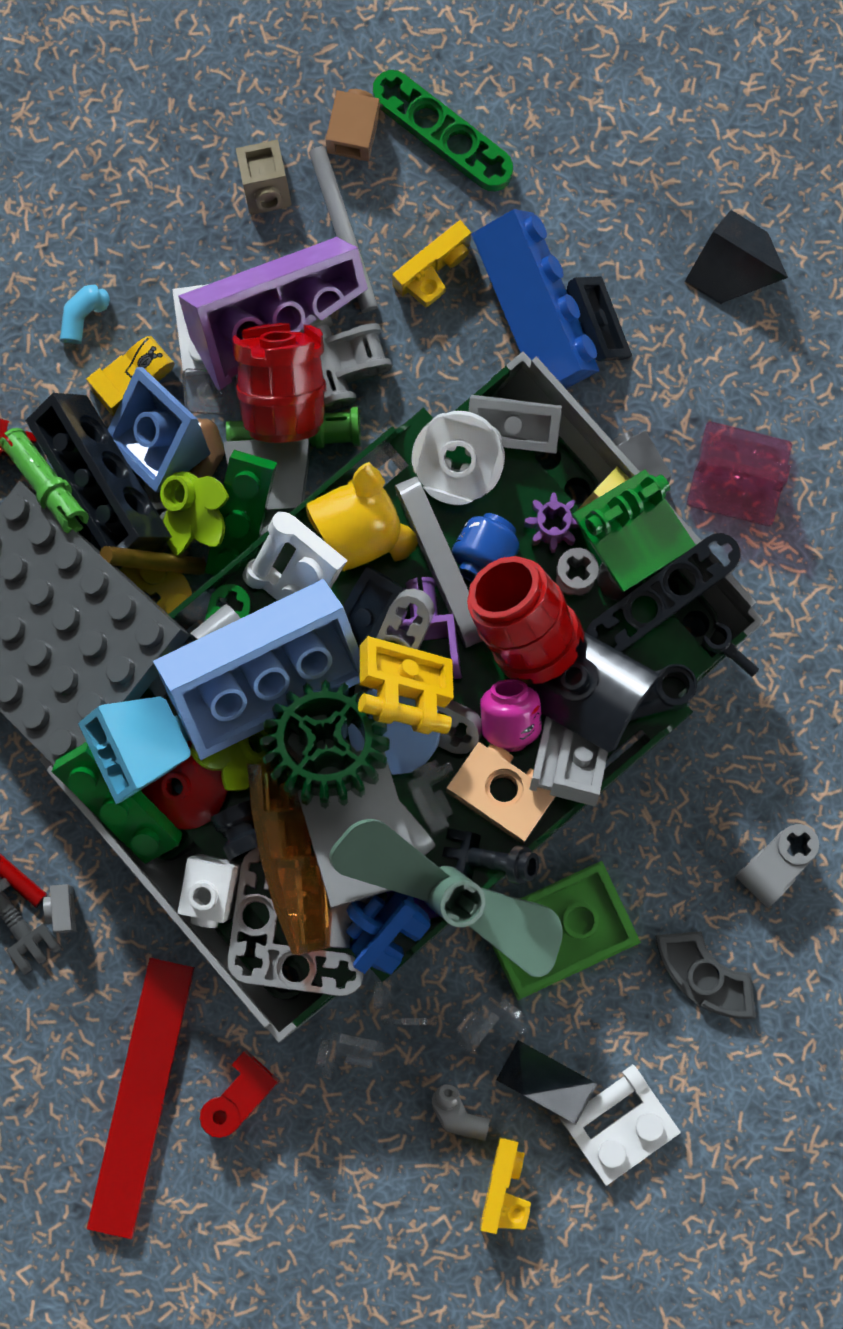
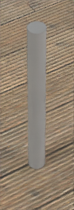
M325 146L315 147L309 151V155L336 236L358 247ZM359 250L368 289L358 295L357 299L361 312L366 313L376 310L378 304Z

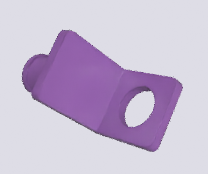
M422 577L423 592L430 596L435 608L434 617L424 640L449 637L454 678H462L454 615H438L435 591L436 581L431 577ZM413 578L407 581L406 589L420 590L418 579ZM409 604L410 619H404L399 629L408 631L409 626L418 616L416 614L418 607L415 604Z

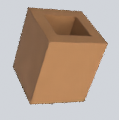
M349 89L348 92L336 91L326 135L327 153L369 162L380 115L379 98H374L371 93L361 89Z

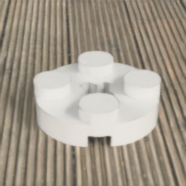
M452 411L435 416L432 421L423 427L415 440L412 450V466L415 474L417 473L419 481L424 485L423 488L426 492L441 502L453 505H464L473 502V500L481 498L490 492L499 481L505 463V451L501 442L500 432L483 417L467 411ZM457 446L464 447L465 454L471 457V464L463 463L460 470L452 468V460L446 457V451H455Z

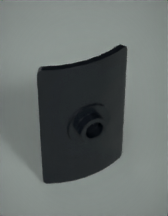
M584 632V641L582 642L580 639L579 645L576 648L577 659L560 676L539 684H533L531 679H517L523 681L528 687H531L538 693L542 714L605 751L612 752L616 750L633 714L659 681V674Z

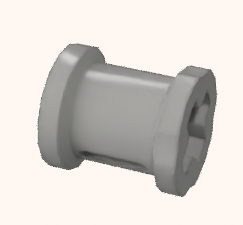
M572 548L563 553L556 568V584L563 593L569 596H583L592 589L599 571L598 561L594 554L583 548ZM569 564L574 568H578L581 565L586 568L584 581L578 576L572 580L567 577L570 569Z

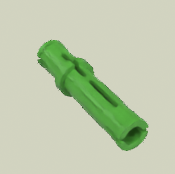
M12 428L8 430L5 435L12 442L13 446L5 438L1 437L0 447L7 453L35 490L39 505L43 509L47 507L64 532L69 533L72 529L76 532L82 530L84 527L75 516H78L85 524H87L89 516L73 497L71 485L67 480H63L56 475L23 429Z

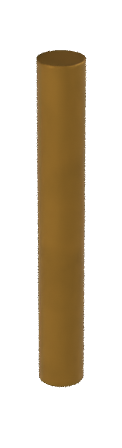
M104 546L100 551V555L114 566L202 575L206 568L205 560L200 557L175 556V554Z

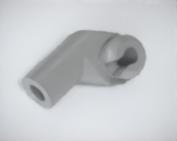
M444 1084L437 1088L432 1096V1108L442 1128L449 1133L485 1141L490 1118L467 1113L459 1097L460 1093L455 1086Z

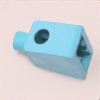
M161 696L98 706L78 723L116 804L123 802L166 775L191 755L187 741H190L179 716L173 715L167 700Z

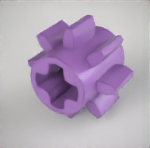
M552 493L550 501L544 505L537 500L532 502V509L538 515L537 517L526 518L524 527L535 528L536 534L532 539L533 546L543 541L550 544L549 549L551 553H555L557 543L563 540L568 545H574L575 537L569 531L570 528H579L571 514L575 505L574 500L569 501L565 505L557 501L556 493ZM546 516L550 519L560 516L562 518L561 530L555 526L547 530L544 527Z

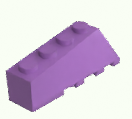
M335 237L178 295L189 337L216 388L221 390L233 382L231 378L238 374V361L235 360L233 355L232 338L234 335L242 340V330L275 323H290L291 332H300L304 329L303 324L310 325L317 319L322 321L366 291L368 287L358 247Z

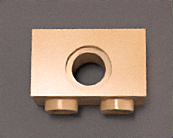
M478 742L448 785L446 793L523 845L556 796L550 795V790L537 787L536 791L529 790L533 769L529 768L525 774L511 764L514 757L508 751L492 744L486 747ZM498 778L511 780L517 789L516 796L508 802L496 800L490 792L492 782Z

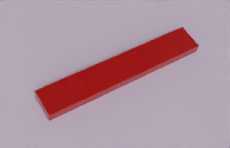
M149 957L87 1230L127 1239H133L195 967Z

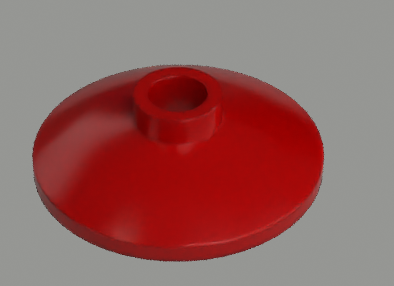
M187 741V744H188L189 749H190L192 743H191V741ZM192 755L175 769L141 790L177 829H194L209 823L211 817L219 813L223 808L228 793L222 782V771L209 770L202 767L195 761ZM173 778L181 781L183 785L181 794L176 793L173 789Z

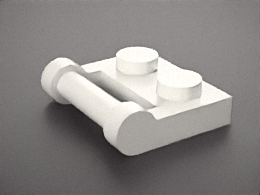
M278 512L268 525L269 535L256 559L250 560L245 567L243 579L250 587L255 589L263 588L279 601L322 579L325 580L331 589L348 560L296 517L287 512ZM289 542L296 550L281 574L272 566L285 543Z
M633 1064L622 1071L623 1077L588 1101L576 1125L559 1116L560 1121L606 1186L681 1133ZM635 1091L642 1103L590 1139L584 1127Z

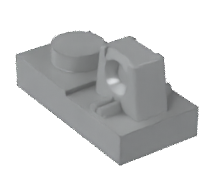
M471 395L468 412L483 417L491 426L495 427L500 432L503 447L547 453L557 452L562 412L561 405Z

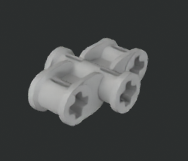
M331 316L326 317L322 321L317 319L310 324L320 329L323 334L324 352L321 355L327 390L324 393V412L347 407L356 402V394L349 390L347 383L383 374L393 367L391 360L385 358L379 339V335L382 332L379 324H365L332 335L330 329L333 326ZM364 345L368 347L370 358L367 356ZM328 378L332 379L335 391H332Z

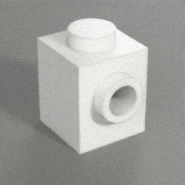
M196 854L187 858L177 914L191 916V924L206 928H218V923H224L233 918L242 862H229L228 859L203 854Z

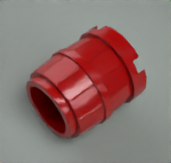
M290 323L265 324L242 330V340L236 335L232 338L233 355L235 360L238 361L236 392L240 402L243 426L249 431L250 437L268 443H286L308 439L319 432L320 426L324 422V393L327 391L321 361L324 344L323 334L320 329L303 324L304 333L291 332Z
M518 556L503 557L489 563L477 573L469 589L467 598L468 610L480 639L492 650L495 662L508 678L518 680L517 678L523 680L531 679L533 684L544 683L560 676L574 664L578 657L576 648L579 645L580 639L582 642L584 641V631L581 622L574 610L566 604L560 587L538 563Z

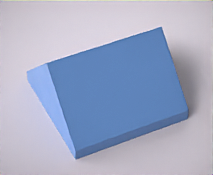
M136 367L108 431L130 468L157 493L160 492L165 479L176 472L190 471L209 456L210 451L198 419L143 367Z

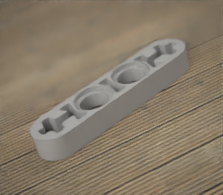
M413 477L395 485L400 504L411 529L417 535L418 545L432 577L436 581V586L449 614L454 615L456 630L465 648L481 642L482 640L478 635L477 628L468 610L467 598L469 591L419 479Z

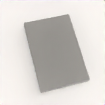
M361 750V751L354 752V754H356L357 756H359V755L361 754L362 750ZM388 762L386 768L375 769L379 774V780L376 785L362 781L365 787V795L362 798L355 795L351 790L347 792L348 803L345 806L338 802L337 796L329 797L330 803L326 809L321 807L319 796H313L309 805L305 806L301 802V790L297 792L330 908L392 891L341 875L331 866L329 860L330 851L351 825L365 819L380 820L412 845ZM326 767L318 774H333L341 770L335 767Z

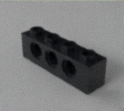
M52 393L25 420L58 477L67 480L71 485L73 497L88 513L87 526L101 549L104 546L157 552L172 538L87 395Z

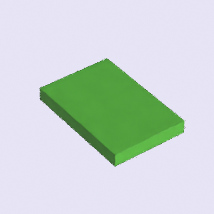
M600 861L520 898L549 907L557 914L561 921L562 941L556 962L548 974L542 977L530 976L493 945L492 947L518 1001L641 942L603 862Z

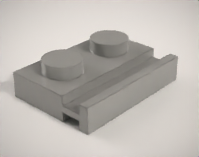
M546 716L529 790L536 791L537 787L551 790L550 795L596 806L600 795L608 752Z

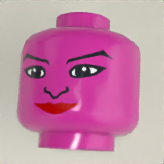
M515 679L498 681L482 696L480 700L482 734L490 744L503 748L508 752H516L524 749L539 737L542 731L540 698L538 693L531 687H528L526 683Z

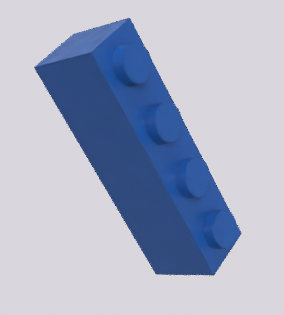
M513 209L471 233L520 353L524 352L531 360L537 356L565 389L599 372L600 370L595 360L597 357L595 345L583 332L578 320L580 317L579 307L573 297L567 294L561 279L564 276L563 269L557 258L549 251L545 241L547 232L540 218L532 212Z

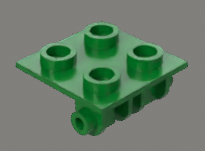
M646 469L572 514V517L622 592L679 558L696 545L665 499L666 492L670 490L669 482L663 475H658L657 477L649 475Z

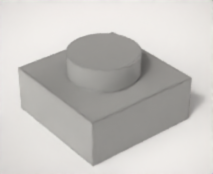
M69 884L50 886V897L43 898L45 923L52 924L53 932L56 933L77 932L73 886Z

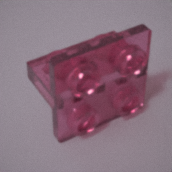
M712 421L707 422L687 498V505L692 508L767 527L771 526L775 519L781 491L788 481L791 469L788 461L792 443L788 440Z

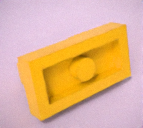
M461 220L456 222L392 274L393 287L402 297L409 293L425 308L434 303L446 292V287L437 272L446 264L449 268H453L467 257L470 252L468 247L471 245L470 230Z
M499 1137L480 1224L481 1231L497 1234L498 1228L526 1229L531 1202L506 1192L511 1178L519 1180L525 1153L517 1151L518 1141Z

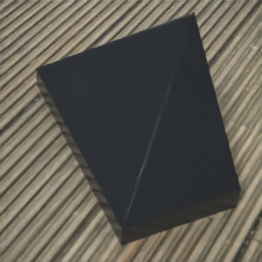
M602 276L575 277L570 280L566 291L567 294L573 297L579 307L580 317L578 320L584 334L595 345L597 351L595 360L602 362L630 358L632 353Z
M519 1040L516 1042L496 1079L498 1082L575 1125L597 1086V1083Z

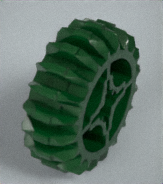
M326 679L321 684L320 692H313L312 686L306 682L303 685V697L299 698L295 693L288 691L286 694L288 707L275 703L272 707V712L276 719L265 720L263 726L264 731L268 735L261 738L260 744L261 749L268 753L263 757V764L267 769H274L271 773V780L275 785L286 782L284 786L286 796H294L301 790V802L305 806L309 805L313 796L320 797V805L325 809L329 806L330 796H337L338 802L345 806L348 803V791L351 790L355 795L362 798L365 795V787L362 781L376 785L379 780V774L375 769L386 768L387 757L383 752L390 749V739L383 736V734L387 732V724L375 721L373 715L358 711V702L363 694L362 690L350 698L349 686L345 682L338 688L337 692H331L330 683ZM318 715H331L328 719L325 720H315L311 718ZM351 723L358 728L365 741L359 756L352 752L351 745L345 741L348 736V727ZM292 732L299 736L300 743L306 747L302 752L303 760L299 765L290 758L286 751L287 742ZM326 739L334 741L332 748L328 749L327 745H325V749H317V742L323 740L324 744ZM326 767H335L341 770L333 774H318Z

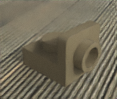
M278 139L235 148L249 213L254 215L290 207L292 203Z

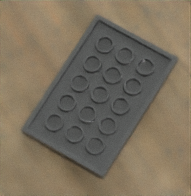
M19 481L0 505V712L54 766L57 759L86 742L78 725L82 719L98 706L140 699L159 675L153 661L179 649L190 634L122 571L108 563L100 555V551L84 536L73 529L69 533L64 532L47 507L43 509L36 499L37 493Z

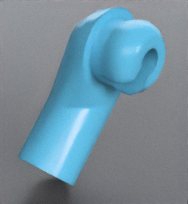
M86 285L66 302L63 309L60 333L61 342L82 343L85 317L92 311L98 313L105 311L109 305L110 297L105 289H98L96 285Z

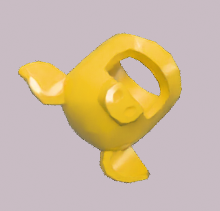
M370 462L360 466L354 473L353 479L349 480L347 485L336 488L306 504L307 515L315 531L322 536L329 546L348 560L342 571L359 567L390 552L395 562L401 561L412 554L418 544L416 533L409 526L400 523L396 509L383 488L385 479L380 471L372 466Z

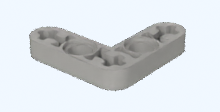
M406 589L399 593L389 607L376 638L384 641H395L402 646L419 650L434 617L435 608L430 596L418 589ZM412 603L418 607L416 612L418 616L413 620L408 631L399 629L407 614L405 609ZM358 683L355 686L354 695L361 690L363 693H366L370 688L361 686ZM453 700L445 708L437 706L438 713L441 714L443 712L452 718L451 729L448 734L440 735L438 746L455 754H466L472 751L482 737L480 716L472 709ZM459 722L467 725V734L463 739L455 736L456 727Z
M261 847L249 851L241 864L228 953V968L231 975L238 981L253 985L334 996H349L355 993L362 985L364 974L353 967L355 957L346 953L274 944L284 877V864L280 856L272 849ZM261 856H267L269 864L276 867L275 874L267 875L264 884V890L274 889L272 899L260 894L245 895L246 886L256 889L257 874L250 871V865L259 863ZM253 902L263 903L269 910L270 917L268 923L260 929L249 928L243 921L244 909ZM240 932L252 937L267 935L265 946L256 942L255 957L262 959L263 964L261 968H254L251 976H245L244 968L236 965L237 957L245 956L248 948V941L238 942ZM292 955L303 956L309 963L310 971L308 976L300 982L288 981L283 974L282 966L284 961ZM316 957L326 958L323 968L338 969L340 961L348 962L349 970L356 972L355 981H347L345 988L340 989L337 988L335 979L321 977L323 986H312L317 974Z

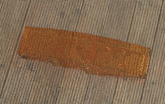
M263 761L247 764L251 810L260 859L274 909L292 955H302L330 948L328 898L315 853H311V839L301 806H295L294 796L288 797L285 795L284 786L286 782L277 785L272 782L271 773L274 769L265 768Z

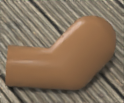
M197 418L210 455L193 467L190 472L198 478L205 476L213 477L225 454L224 444L218 427L213 421L207 418Z

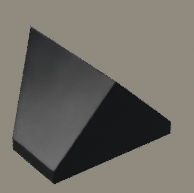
M730 210L712 232L688 274L685 283L722 305L726 301L784 280L788 276L768 232Z

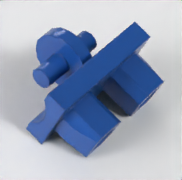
M393 891L385 901L375 895L368 904L355 901L348 905L346 911L353 922L347 928L346 933L353 938V941L350 943V949L356 957L353 967L364 974L370 967L389 975L394 972L401 963L404 953L402 947L392 940L399 932L414 941L420 940L431 925L429 915L419 905L414 903L413 897Z

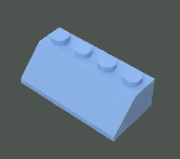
M324 579L153 661L165 690L200 760L264 730L263 724L266 719H276L272 712V707L275 703L288 707L286 701L288 691L295 693L299 698L303 697V685L306 682L312 686L313 692L321 691V684L325 679L330 683L331 692H337L344 682L349 688L360 683L359 647L344 607Z

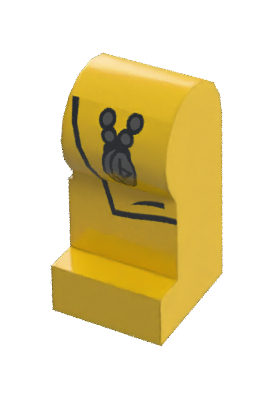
M147 336L134 344L125 355L119 356L103 370L97 369L86 380L92 393L114 417L136 367H143L159 382L171 372L175 363L152 336Z

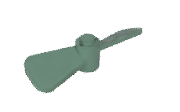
M365 819L354 823L332 847L329 854L330 864L339 874L423 900L431 910L450 925L455 927L469 926L530 976L542 977L552 970L561 945L563 931L559 917L549 907L481 888L453 867H438L380 820Z

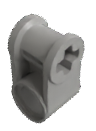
M795 824L785 828L765 848H762L737 873L735 878L761 903L769 908L795 882V878L815 858L819 850L818 836L807 825ZM788 835L792 838L802 835L806 839V842L803 844V848L807 852L805 856L801 853L791 856L787 850L791 845L787 840Z

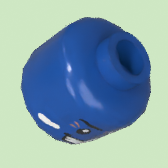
M485 513L484 516H475L466 522L451 550L456 563L460 566L459 571L462 577L472 582L477 573L489 563L503 557L517 555L520 549L519 540L515 535V527L509 521L496 514Z

